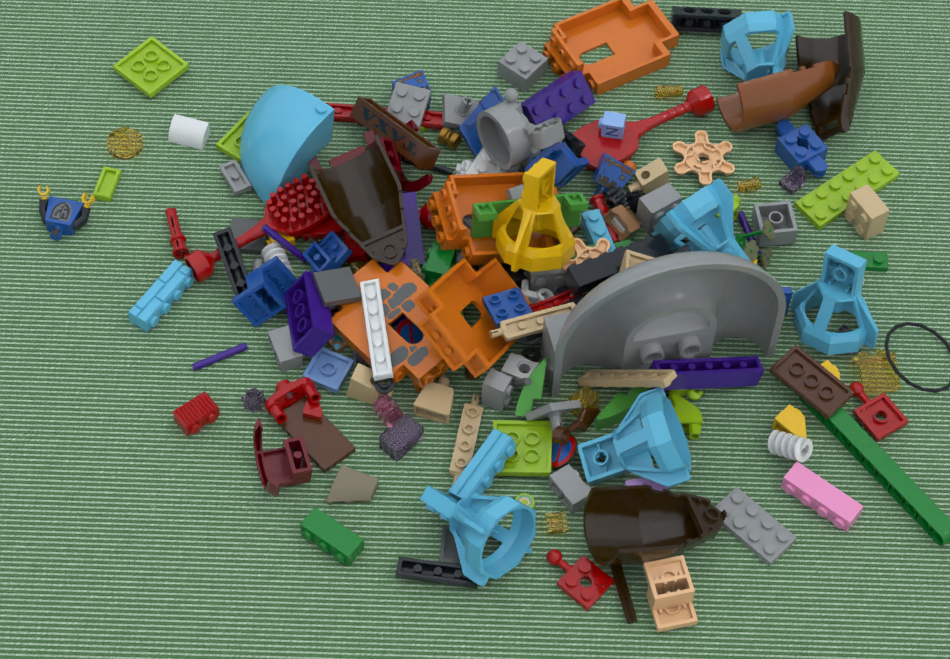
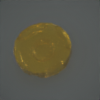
M129 127L117 128L112 131L106 142L108 152L113 157L125 160L137 156L142 151L144 144L142 135L138 130H132Z

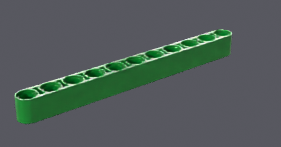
M799 397L800 401L938 545L943 546L950 541V519L842 407L827 420Z

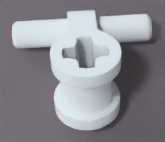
M526 279L521 281V291L530 301L531 305L554 296L546 288H541L538 292L529 290V281Z

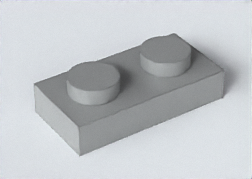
M236 159L219 166L221 174L235 196L252 190L251 183Z

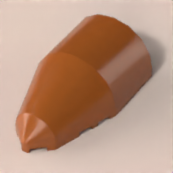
M829 60L812 64L808 69L802 66L796 72L789 69L736 84L738 93L717 98L716 102L723 120L734 133L789 119L830 90L835 84L840 66L838 60L834 62Z

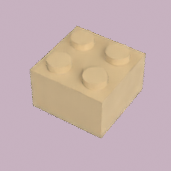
M867 184L850 192L844 215L846 220L854 226L857 234L861 235L866 241L884 231L890 210Z

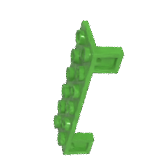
M576 192L554 195L561 205V212L568 228L578 227L581 210H588V202L583 194ZM518 199L474 203L472 205L471 237L492 236L493 220H497V215Z

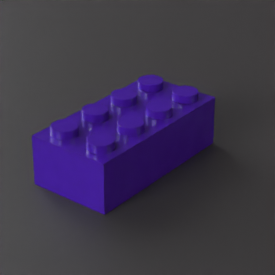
M569 71L523 101L521 106L523 114L531 124L538 125L551 118H560L563 125L596 103L582 71Z
M304 271L284 293V298L287 306L286 311L293 351L312 358L333 337L334 330L330 308L324 307L312 278L313 273Z

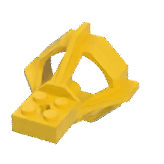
M541 158L532 168L526 171L522 178L524 188L521 197L497 215V220H493L492 237L496 239L495 247L504 263L511 265V271L517 272L520 268L530 272L561 269L575 255V239L564 221L560 208L561 205L556 196L553 195L556 172L555 161ZM532 233L547 234L560 241V244L547 248L529 247ZM518 234L516 242L510 238L511 236Z

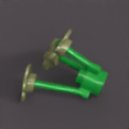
M766 220L763 223L762 230L747 234H737L735 240L750 260L761 258L763 268L769 266L772 248L768 247L765 252L758 254L759 247L756 246L755 240H750V242L743 240L744 238L761 234L767 237L768 241L775 238L774 227L771 225L770 220Z

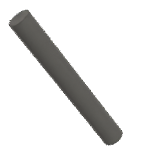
M530 378L512 379L514 387L529 386L532 383Z

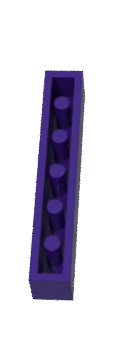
M758 356L653 360L649 369L675 370L677 377L664 390L757 386L764 372Z

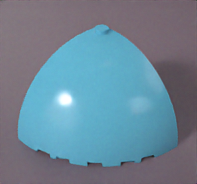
M276 85L268 88L250 110L241 133L239 150L242 170L257 192V196L265 204L270 199L271 192L278 193V187L284 189L287 182L293 184L294 178H298L301 181L302 174H307L308 176L309 162L332 140L334 108L314 95L293 86Z

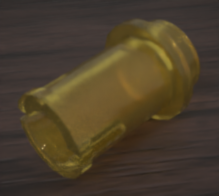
M753 176L752 179L737 181L739 193L761 188L759 177Z

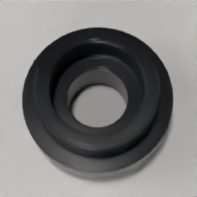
M392 378L377 380L374 383L375 389L381 394H388L394 388V380ZM387 382L388 384L384 386L381 383Z

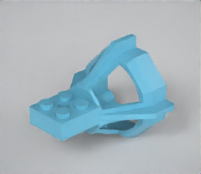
M774 10L745 12L723 25L720 39L722 68L744 81L783 71L786 65L785 55L788 54L795 31L792 13L786 11L783 14H779ZM762 32L777 34L776 42L758 49H752L747 38L748 35ZM735 43L737 44L738 49L733 47Z
M720 178L682 201L674 209L669 210L658 222L652 233L653 236L661 234L672 251L683 245H689L691 251L723 252L751 261L735 240L733 234L734 195ZM687 237L690 241L685 244L682 240Z
M832 244L824 255L821 279L793 293L791 310L795 312L793 322L802 343L827 355L858 352L863 345L871 349L876 346L879 329L872 319L865 299L861 295L867 263L866 259ZM820 306L817 318L813 324L807 318L805 312L813 307ZM845 310L856 316L859 326L856 330L845 333L826 331L833 312L839 313Z
M657 387L640 393L619 427L613 433L578 445L587 483L591 485L629 472L666 487H672L691 480L689 473L692 471L691 454L688 447L689 442L685 437L682 425L671 401L666 397L664 388ZM602 455L606 456V460L603 463L599 462L602 459ZM651 456H654L659 468H654Z
M431 486L426 487L420 498L421 501L426 503L425 508L434 513H439V517L449 522V530L454 535L463 575L480 586H485L489 577L497 580L521 562L526 552L531 554L533 550L529 546L535 537L536 511L509 496L495 497L469 494L458 501L451 495ZM513 511L510 530L497 524L504 516ZM489 535L502 542L494 553L482 559L483 549Z

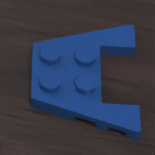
M496 86L491 89L458 128L474 157L478 155L483 147L477 131L478 114L504 101Z

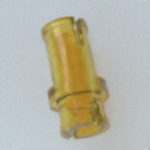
M662 84L661 86H655L654 94L655 97L662 98L682 96L683 87L682 85L667 86Z

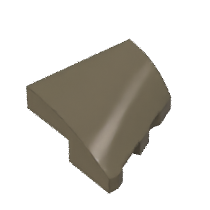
M341 465L330 489L326 504L332 505V502L344 501L346 504L354 502L371 503L378 488V478Z

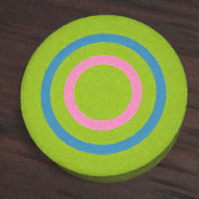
M522 493L515 498L534 509L535 501L531 495Z

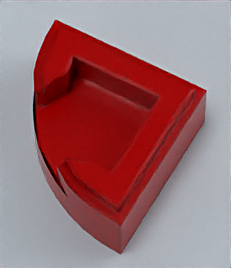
M307 398L302 415L303 417L322 421V408L318 402L312 403Z

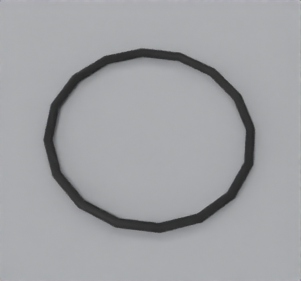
M904 322L895 325L887 333L884 345L887 360L895 373L908 385L921 391L938 393L949 389L950 382L945 387L930 389L923 388L909 381L896 368L888 348L890 335L897 328L907 325L921 327L933 333L945 344L950 352L948 342L935 330L920 323Z

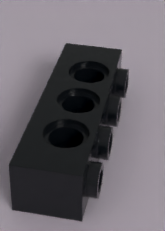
M672 6L670 23L677 31L722 33L723 25L742 15L741 9Z

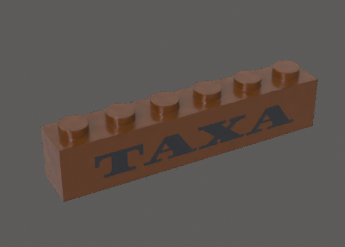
M358 96L350 114L358 125L366 127L367 132L373 130L378 137L393 139L396 151L402 154L403 159L414 163L415 168L419 170L433 169L441 152L438 147L371 98Z

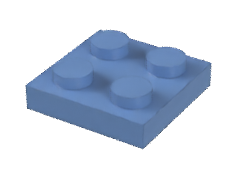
M322 347L313 356L302 378H311L316 386L338 394L355 362L353 359Z

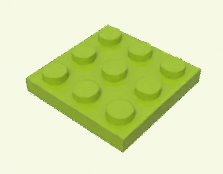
M151 36L114 64L113 69L151 99L189 69V64Z
M493 420V429L495 428L512 437L516 444L514 455L508 457L504 463L503 470L495 476L549 477L551 475L552 428L550 421Z

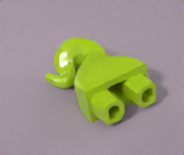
M695 389L669 390L668 399L671 401L680 420L683 431L688 432L690 439H699L703 424L702 414L695 405L681 396L686 395L691 400H698L701 398L703 391L695 392Z

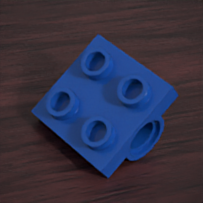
M519 287L482 297V303L496 329L500 328V322L503 320L533 313Z

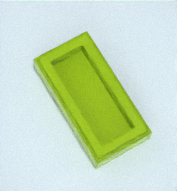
M103 167L92 194L96 200L111 202L122 175L120 169Z

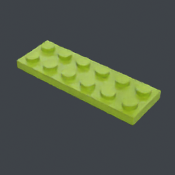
M874 150L796 201L794 207L820 230L844 214L850 192L869 184L876 193L899 178L900 173Z

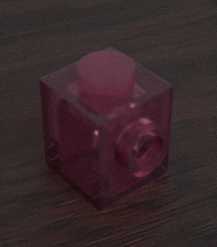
M384 394L371 405L377 417L388 428L392 427L404 416L398 404L388 394Z

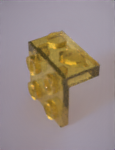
M885 349L876 350V354L869 355V352L857 353L858 357L852 358V365L859 366L861 384L864 386V393L866 395L900 390V378L888 362ZM889 352L893 363L898 369L896 353Z

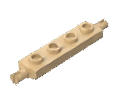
M571 302L503 320L500 322V328L489 331L490 337L503 336L507 342L543 332L544 317L569 313L576 304Z
M472 394L471 403H464L449 469V475L454 477L452 485L473 458L484 408L478 405L480 399L478 394L476 401V394Z

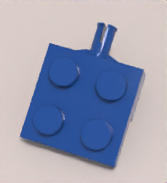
M331 230L320 244L314 241L302 255L311 264L312 269L309 272L313 273L338 269L353 251Z

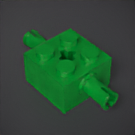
M434 240L432 247L429 246L427 258L429 259L428 262H424L422 273H424L422 280L428 286L432 285L456 264V249L441 250L437 240Z

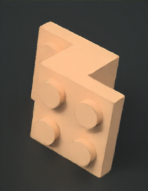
M684 555L643 563V569L648 582L646 597L657 633L696 625L698 619L692 603L695 590Z

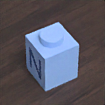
M605 111L603 118L600 117L598 128L601 129V136L622 140L626 126V114Z

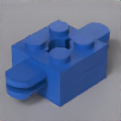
M788 120L780 121L776 129V134L779 138H777L774 152L795 176L809 170L814 177H823L828 167V164L825 162L828 147L807 124L796 129Z

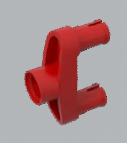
M304 377L293 382L285 379L276 384V392L266 400L264 407L278 424H283L287 420L283 409L294 404L304 396H307L312 403H317L321 400V395L315 388V383L311 378Z

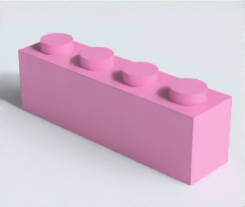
M796 462L783 477L781 488L787 494L799 499L803 505L811 507L818 515L827 518L839 529L847 532L861 515L863 505L799 462Z

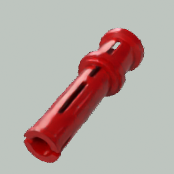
M603 194L594 195L589 199L590 205L593 206L594 210L599 209L602 217L610 210L606 206ZM605 223L613 243L619 242L616 232L609 224Z
M168 208L165 210L171 234L169 241L170 245L173 246V257L184 259L189 254V249L185 244L186 237L181 232L176 208Z

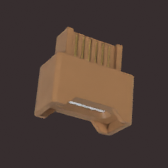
M622 205L610 209L603 217L604 222L609 224L616 232L619 241L633 237L643 224L632 213L629 206L624 208Z

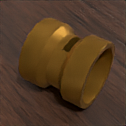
M444 127L439 133L437 142L441 145H447L449 149L454 151L459 146L462 135L458 132H452L448 127Z

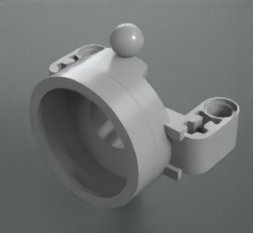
M508 88L505 91V101L480 112L477 116V131L482 146L489 158L499 168L508 170L520 163L525 168L529 165L527 162L533 157L532 153H536L535 149L547 148L565 138L560 118H551L538 125L529 123L523 114L521 102L517 101L519 93L515 88Z

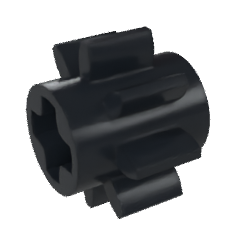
M616 187L606 193L608 196L606 203L611 209L619 205L625 208L628 205L626 201L629 196L624 189Z
M635 190L628 194L627 206L634 213H637L639 198L646 195L641 190Z

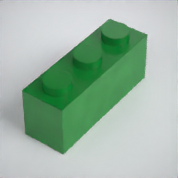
M316 507L300 524L302 537L309 542L312 541L317 544L318 548L323 552L332 554L339 563H345L350 566L364 549L363 538Z

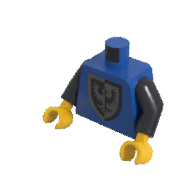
M41 185L38 186L37 191L41 195V199H39V214L42 222L47 227V231L51 232L50 237L53 240H61L62 235L72 236L76 230L87 224L91 211L90 205L95 202L93 195L87 201L88 194L84 193L81 197L83 202L52 196L47 199V195L50 194V188L46 186V192L42 193Z

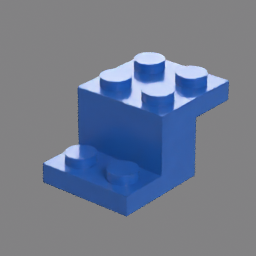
M561 142L540 149L541 153L538 156L532 157L527 162L529 165L524 170L528 171L541 158L555 161L554 187L559 188L566 186L590 162L586 157L578 159L567 144Z
M277 255L246 275L248 289L232 299L233 304L255 328L287 307L284 293L297 280Z

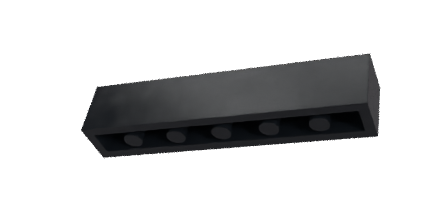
M661 234L649 235L642 241H633L626 247L620 246L612 252H604L596 258H588L580 264L576 265L574 263L566 269L563 280L573 296H577L594 289L609 277L617 274L620 271L625 250H631L654 258L663 256L672 250Z

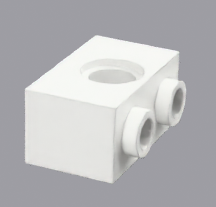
M511 353L501 373L511 376L512 379L528 378L539 363L530 361L522 355Z

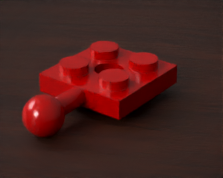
M855 381L849 385V388L855 392L854 397H858L863 402L862 406L853 411V415L876 442L881 441L908 424L909 420L885 393L870 400L864 393V386L860 382ZM876 415H883L885 420H878Z
M557 549L550 550L546 555V560L550 565H558L566 572L557 582L556 586L587 612L614 584V580L584 555L573 566L562 559V553ZM587 579L591 585L584 587L580 584V581Z

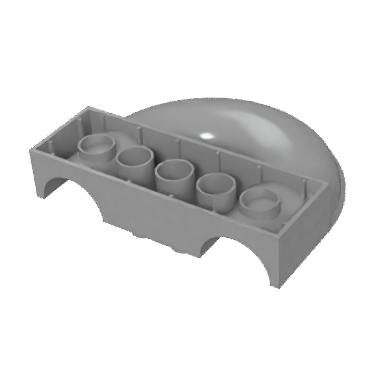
M715 251L681 252L660 256L633 265L609 277L592 289L579 301L571 312L544 317L540 361L543 358H548L545 378L551 398L559 396L562 376L571 368L579 365L590 364L604 369L649 370L653 360L710 358L713 345L722 339L730 337L748 339L757 344L763 350L766 357L774 356L785 315L786 298L781 285L771 274L745 258Z

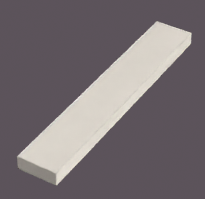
M379 278L360 282L373 378L374 381L393 378Z

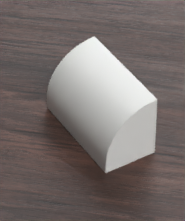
M174 114L169 129L168 141L203 150L210 136L209 123Z

